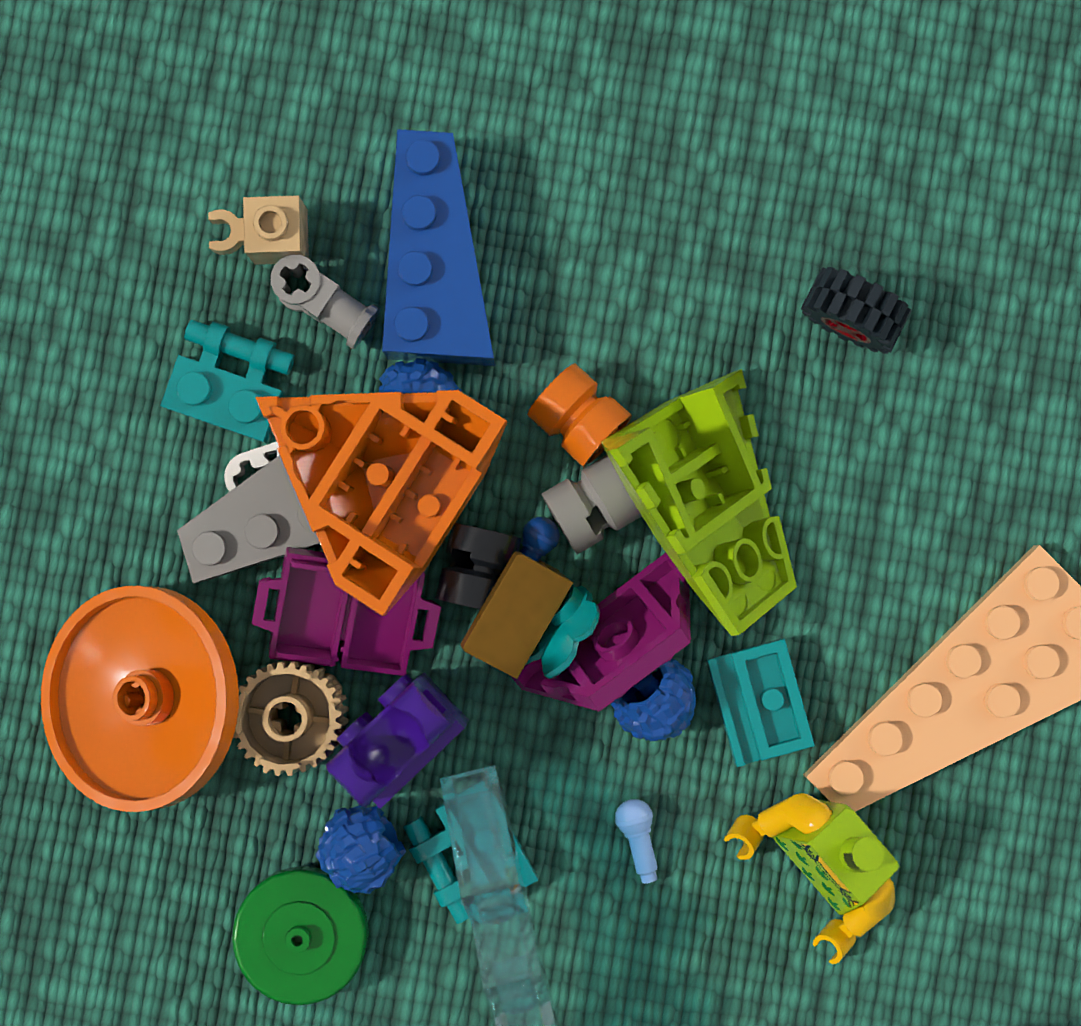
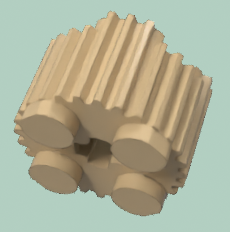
M299 661L275 662L267 665V667L256 670V674L246 678L247 684L239 687L241 694L239 695L238 718L233 738H240L241 742L237 745L238 749L245 748L247 752L244 757L246 759L254 757V765L256 767L262 765L264 773H268L272 769H274L275 776H280L285 771L288 776H292L299 770L302 773L306 772L309 768L319 765L340 745L336 739L345 731L342 727L348 723L349 719L343 717V714L349 711V707L342 704L347 699L346 695H342V685L334 675L325 673V668L315 669V664H304ZM288 702L294 704L296 712L301 713L302 722L295 724L294 730L287 729L286 719L278 718V710L288 707Z

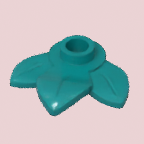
M572 584L526 663L529 664L541 659L543 675L548 679L557 677L567 669L577 654L579 642L590 637L598 624L600 616L599 607L596 603L592 602V594L585 587H576Z

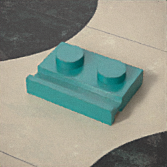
M785 639L773 640L706 659L736 767L815 746Z

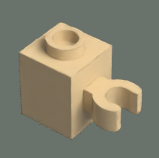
M299 196L243 197V218H237L232 212L223 209L208 213V220L212 224H228L231 228V233L227 239L223 241H209V248L216 254L229 255L244 245V253L255 265L276 264L281 258L288 255H302L309 258L308 209Z

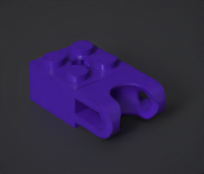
M425 672L415 680L407 673L402 676L378 699L385 707L383 711L375 718L368 712H365L336 739L344 748L326 764V769L362 807H367L373 801L381 809L466 727L469 721L463 712Z

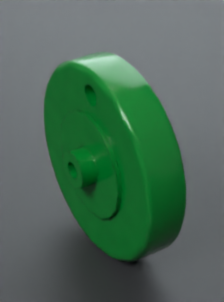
M291 867L266 877L244 899L234 921L233 950L241 972L248 982L260 993L281 1003L308 1005L334 996L352 980L364 959L368 945L369 929L366 912L356 893L344 890L341 887L336 888L328 873L319 868Z

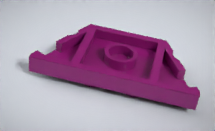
M664 553L597 604L600 611L598 624L590 637L579 642L577 654L565 671L555 678L548 679L543 675L541 659L535 660L524 666L517 679L512 677L521 690L600 712L614 700L625 695L631 687L660 665L667 663L676 653L691 643L690 587L667 553Z

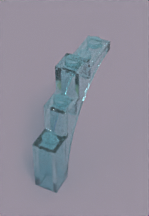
M493 765L440 778L460 895L472 925L483 990L493 1012L495 1025L559 1026L524 886L505 795L496 767Z

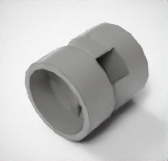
M608 455L582 469L580 481L574 482L567 478L541 494L576 554L603 540L605 528L610 527L618 531L642 517L627 493Z

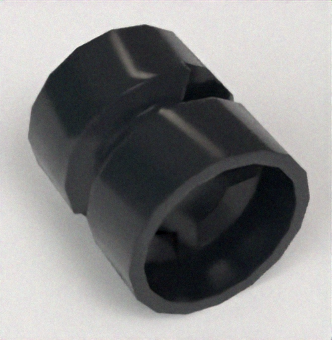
M455 523L450 530L446 553L452 559V563L441 570L435 599L481 609L512 554L519 552L522 538Z

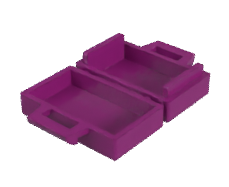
M287 547L281 578L270 579V577L259 580L252 618L253 625L271 631L268 647L270 659L299 661L300 663L331 667L340 661L341 667L346 669L404 676L407 670L410 650L433 648L441 606L432 600L421 598L425 572L418 577L386 616H382L334 584L327 567L329 563L324 552ZM269 589L278 590L273 620L264 619ZM419 609L427 610L422 640L413 639ZM340 640H342V642L340 643V657H338L337 652Z

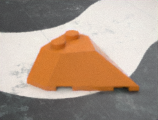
M442 390L427 393L327 394L284 398L278 396L255 397L263 417L268 420L279 446L277 450L312 532L316 533L329 563L327 567L334 584L380 615L386 616L425 571L486 475L508 421L459 390Z

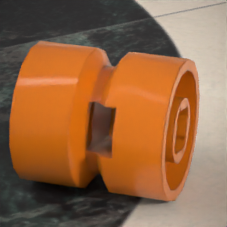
M574 363L563 370L546 387L533 403L527 415L549 436L562 434L561 446L585 468L605 450L601 441L624 428L632 418V415L614 398L612 399L610 396L598 398L596 396L597 382Z

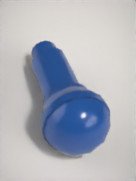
M546 517L531 519L523 527V541L521 543L523 547L520 552L539 562L542 556H546L559 543L560 533L557 525Z

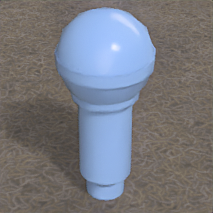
M629 799L617 808L615 823L620 831L624 833V836L628 838L636 873L640 875L641 882L644 884L651 883L658 879L656 874L658 867L649 834L651 832L653 812L644 801Z

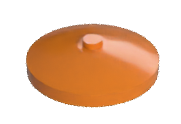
M123 586L104 591L82 604L64 623L50 648L44 667L41 685L42 721L50 750L58 766L67 779L86 797L102 806L123 812H142L173 806L191 797L206 785L222 764L230 748L239 710V687L236 667L224 635L208 613L188 597L166 588Z

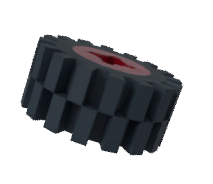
M833 267L821 268L801 307L802 313L810 317L809 320L814 324L822 325V329L825 331L833 332L845 341L848 339L861 348L866 346L871 351L877 353L880 351L883 354L891 353L912 312L905 301L898 300L899 297L893 292L884 291L883 286L877 283L871 284L860 275L854 277L846 270L840 269L838 271Z

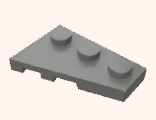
M280 455L177 530L193 583H201L283 557L287 547L308 549L320 545L316 533L312 532Z

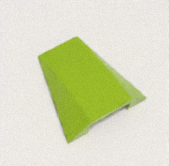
M742 369L731 372L662 403L601 441L627 493L655 538L690 587L731 636L743 633L797 587L780 517H770L765 494L772 489L767 468L758 470L750 438L758 437L759 435L754 415H744L738 391L747 388Z

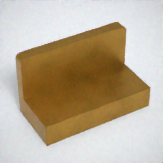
M514 552L463 638L461 648L466 653L517 679L573 582L541 560L537 562L521 552Z

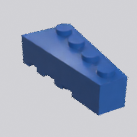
M397 129L382 352L389 360L415 361L417 358L436 363L496 366L453 133Z

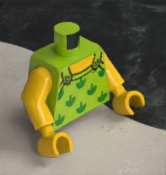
M799 793L763 810L758 814V819L750 815H740L724 838L725 842L732 838H738L745 842L736 855L738 859H750L765 835L773 838L839 915H843V920L833 919L829 921L813 940L814 947L821 940H827L835 946L837 952L828 961L829 963H839L856 943V936L862 937L893 909L895 904V887L890 877L899 869V863L854 810L846 804L818 800L809 794Z

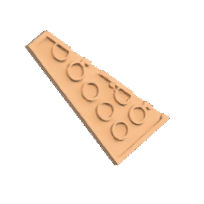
M1034 545L803 775L829 802L846 804L856 812L1080 701L1081 586L1040 545Z

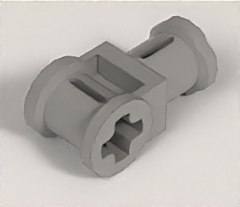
M288 255L281 258L274 265L271 272L273 291L288 309L304 312L319 323L326 324L347 339L346 345L352 349H355L361 343L380 312V308L372 304L367 307L344 292L337 283L320 273L317 266L305 256ZM306 273L305 278L310 288L306 292L296 289L290 295L291 288L286 282L291 275L295 278H300Z

